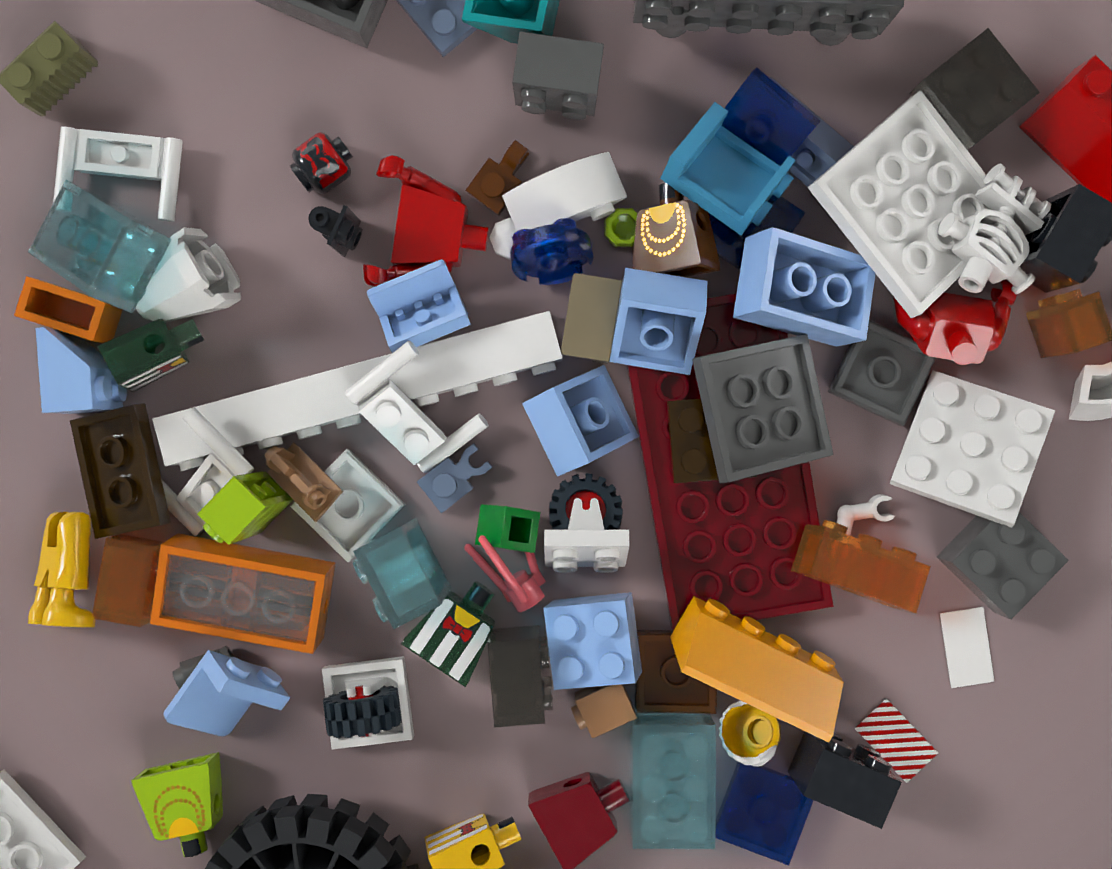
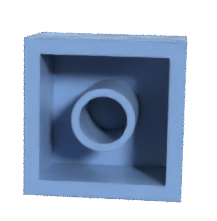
M632 592L556 599L543 608L554 690L636 683L642 673Z

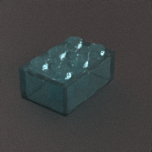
M65 180L28 253L90 297L133 314L138 302L145 295L147 285L172 239L109 200Z
M416 517L372 539L353 551L357 558L353 560V566L359 579L364 584L370 583L376 595V598L372 600L374 608L383 622L389 620L393 630L440 606L452 589Z
M636 713L637 719L630 721V837L632 849H715L716 724L711 715Z

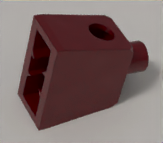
M585 772L533 790L529 793L528 806L562 868L574 869L617 834V821L612 811L631 800L620 779L599 789L591 773Z

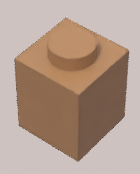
M623 684L585 687L575 692V702L577 705L571 707L573 716L580 730L588 728L592 739L637 719L634 706Z

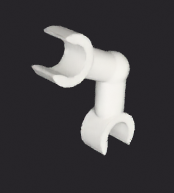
M877 494L867 503L841 506L837 512L838 518L834 535L829 537L824 544L825 555L831 557L834 545L841 542L844 545L842 558L846 561L851 559L853 545L849 539L853 522L868 518H874L883 522L892 520L895 517L894 515H879L877 512V506L880 502L888 501L892 498L883 494Z

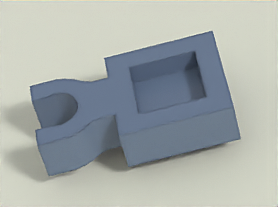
M475 443L465 449L461 460L457 464L450 457H447L417 481L418 485L441 514L474 488L468 481L470 477L482 475L493 467L489 461L480 468H475L470 464V456L479 450Z

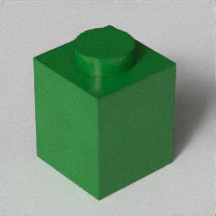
M481 504L475 545H481L478 539L481 535H484L494 548L535 553L541 512L508 506Z

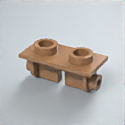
M293 442L288 449L273 446L266 451V465L270 468L267 473L314 522H317L343 493V490L296 443Z

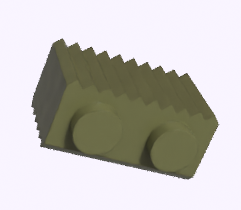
M54 21L0 72V84L19 104L39 116H46V111H51L52 105H57V100H63V94H69V89H75V83H80V78H86V72H92V67H98V61L69 31Z

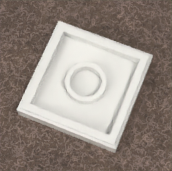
M346 449L324 471L343 490V493L317 522H314L296 502L290 507L349 563L406 504L350 449Z

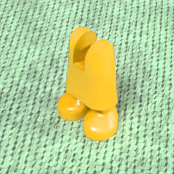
M54 512L47 518L38 571L34 583L37 591L34 603L29 611L28 624L95 627L96 616L94 613L78 607L74 601V590L89 589L88 566L91 519L87 513Z

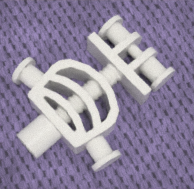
M1001 163L994 166L988 172L983 181L986 187L978 190L975 195L978 200L990 209H984L962 220V222L958 220L957 214L951 212L944 217L938 228V234L942 237L950 235L955 238L952 252L967 263L958 283L964 290L972 293L981 292L987 280L995 284L1007 279L1013 285L1011 290L1015 294L1023 292L1034 282L1035 276L1032 273L1026 274L1020 268L1029 253V242L1025 235L1040 229L1044 223L1042 219L1051 209L1050 202L1047 200L1041 202L1035 197L1036 190L1032 187L1020 190L1023 180L1018 176L1010 177L1004 172L1005 166Z

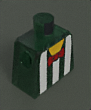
M162 318L97 347L117 384L131 392H135L189 363L190 361L184 350L205 339L194 319L171 328ZM165 343L163 351L155 354L157 346Z
M474 581L464 598L449 590L408 632L401 644L466 687L495 624V620L483 612L495 594L477 581Z

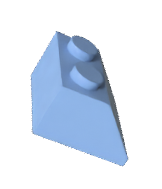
M625 268L609 362L690 375L693 365L692 359L696 354L706 315L708 281Z
M45 327L35 328L42 413L82 414L105 412L123 407V401L127 397V386L121 385L125 380L121 377L120 370L81 337Z
M605 365L552 387L522 403L557 477L586 465L639 437Z

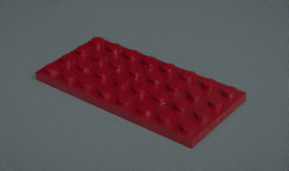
M737 293L707 298L706 315L694 358L788 338V333L733 318ZM627 365L672 632L694 596L705 602L708 599H714L730 610V614L740 619L748 616L759 620L834 607L810 463L805 462L759 474L757 477L743 478L728 483H719V480L673 483L667 401L701 399L694 365H692L690 375Z

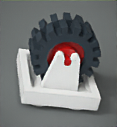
M586 473L585 478L579 479V474L572 476L570 482H567L565 479L560 483V489L554 490L552 500L549 502V523L552 526V530H544L545 567H553V571L560 573L575 572L577 567H594L596 572L611 573L618 571V567H625L629 551V530H619L623 515L622 499L620 495H616V488L613 484L610 486L606 485L605 478L599 476L598 480L592 479L593 474Z
M404 656L329 665L322 668L325 691L323 708L326 732L330 736L332 750L413 739L414 730Z

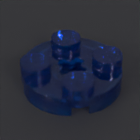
M570 218L558 219L553 224L533 229H521L512 236L513 245L510 249L512 270L519 279L528 282L527 276L538 278L539 285L564 283L572 280L575 273L582 274V266L587 261L589 265L593 262V249L589 235L577 228L576 222Z

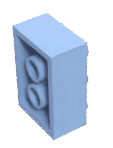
M771 227L745 238L733 318L796 336L807 334L808 339L835 347L866 341L876 273L859 254Z

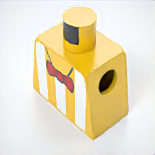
M479 814L424 837L432 869H500L505 865L500 850L522 840L513 817L489 826L485 814Z

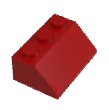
M1094 55L1075 68L1027 117L1019 128L1077 184H1081L1112 203V70Z

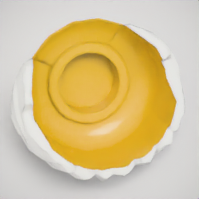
M741 700L728 706L726 711L723 712V717L719 719L721 723L719 737L723 741L722 747L730 757L744 765H764L775 755L776 748L781 740V724L778 719Z

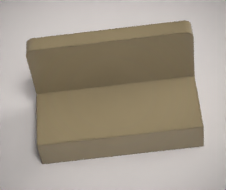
M578 273L573 275L561 346V353L563 355L591 359L592 362L609 363L622 280Z

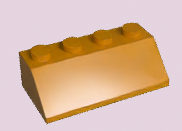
M694 596L670 636L681 672L829 743L834 735L844 683L835 668V661L820 651L815 650L811 654L801 649V645L785 634L780 633L777 637L766 632L765 627L751 617L744 616L743 619H740L730 614V610L714 599H708L705 602Z

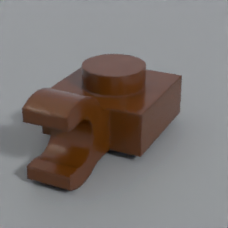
M514 140L504 154L500 164L489 157L465 191L496 215L500 216L506 207L502 195L522 184V181L514 175L529 156L528 149Z

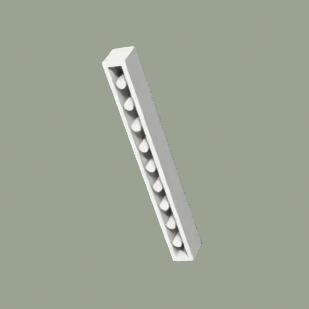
M550 311L418 346L416 348L419 354L388 379L411 401H414L417 407H422L439 402L438 394L453 390L455 397L477 392L478 383L493 380L494 386H499L517 381L516 373L532 369L533 376L557 370L555 362L562 361L563 358ZM391 354L193 408H196L241 455H244L243 447L258 444L259 450L282 445V437L297 433L298 440L322 434L321 426L336 422L337 428L340 429L361 423L360 415L362 414L359 412V406L348 400L345 391ZM193 408L152 418L165 466L179 465L181 471L198 468L204 462V458L213 451L183 420L185 414Z

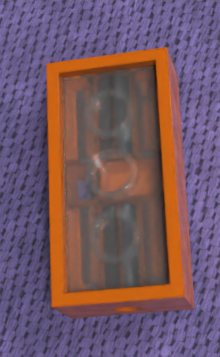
M177 533L162 543L160 547L150 624L313 654L324 639L336 562L233 543L228 545L226 542L219 543L212 539Z

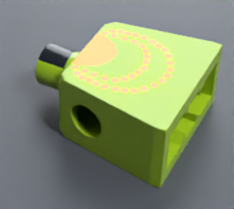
M219 752L147 768L131 780L150 829L157 841L179 837L184 857L197 856L208 850L204 831L214 828L223 817Z

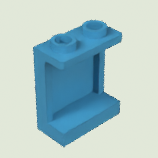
M714 102L672 153L660 179L742 236L751 223L759 226L773 207L768 202L771 196L774 195L780 198L794 179L788 172L796 160L789 155L783 164L779 166L721 126L728 110Z

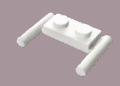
M61 127L53 209L70 211L75 170L88 174L161 181L158 220L175 222L183 141L170 137L161 138Z
M407 341L345 391V395L351 403L359 406V412L413 465L417 463L420 470L426 474L489 425L486 419L478 413L458 430L446 437L388 379L419 354L416 346L411 341Z
M193 408L185 414L183 420L213 451L207 456L179 495L163 480L162 484L168 510L193 536L197 537L204 531L203 525L205 524L197 513L233 476L251 473L254 467L196 408Z

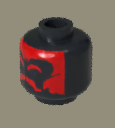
M319 132L294 149L292 153L294 163L290 165V168L309 193L315 190L320 194H326L350 177L351 168L347 161L353 156L339 136L331 140L325 133Z

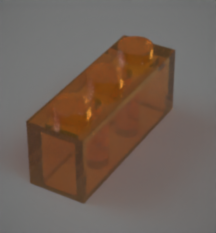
M824 520L822 526L806 524L791 571L890 608L917 613L931 566L915 561L916 553L898 547H892L891 551L881 548L882 540L865 534H858L857 538L846 534L848 527L832 521Z

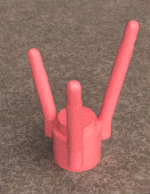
M481 535L478 540L505 579L504 581L471 544L464 546L465 551L473 558L475 563L500 589L507 602H512L517 612L530 609L545 597L540 586L546 580L539 570L535 553L525 552L531 574L528 575L526 570H521L512 575L486 536Z

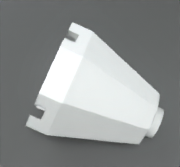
M184 227L173 234L136 285L134 305L138 313L146 320H152L154 323L170 322L226 309L241 300V293H234V290L240 287V279L225 252L216 243L209 247L202 241L208 235L201 229Z

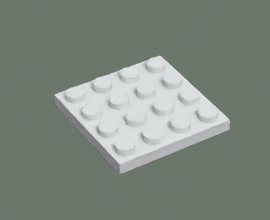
M921 90L903 103L808 187L910 318L921 315L961 276L967 264L952 252L955 238L950 235L942 237L938 234L941 221L951 212L957 214L958 220L962 222V220L984 209H990L975 197L978 190L986 187L983 183L986 177L985 172Z

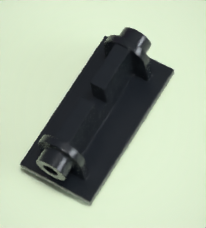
M343 205L340 213L324 206H318L312 209L309 214L310 226L322 233L323 237L328 240L327 245L341 256L346 257L349 249L353 251L357 247L363 229L359 227L361 220L348 206Z

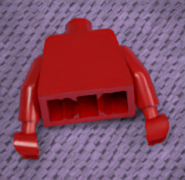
M394 155L383 158L376 173L379 177H396L403 184L391 257L393 266L383 269L364 264V281L372 287H376L441 259L445 261L449 272H451L452 267L461 266L463 248L485 252L487 250L489 227L467 224L468 209L462 203L459 193L412 166L404 167L405 160Z
M1006 279L1000 281L1002 290L997 288L991 289L992 300L943 293L921 315L910 318L894 296L893 300L897 322L909 332L923 354L929 357L953 360L959 365H967L970 363H982L987 351H993L999 347L1006 333L1011 313L1010 306L1014 304L1017 294L1011 290L1013 285Z

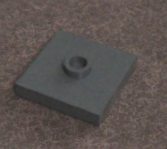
M869 320L866 341L849 345L828 392L899 426H904L936 357H929L923 354L915 341Z

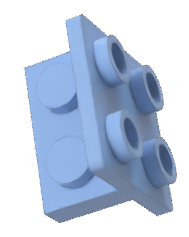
M442 259L367 290L368 298L379 316L388 347L392 353L407 341H411L418 347L471 325L467 309L445 261Z

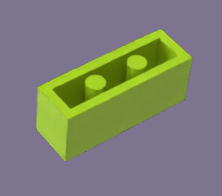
M266 471L233 476L197 515L205 522L203 528L214 540L219 543L225 541L230 545L261 534L293 499Z

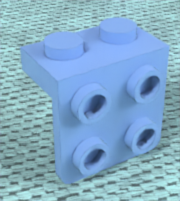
M208 650L165 709L163 715L170 724L223 737L231 733L252 703L282 710L291 697L280 684L282 682L281 677L273 670L242 661L236 657Z

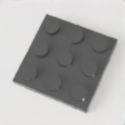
M807 334L692 359L719 483H728L834 455Z

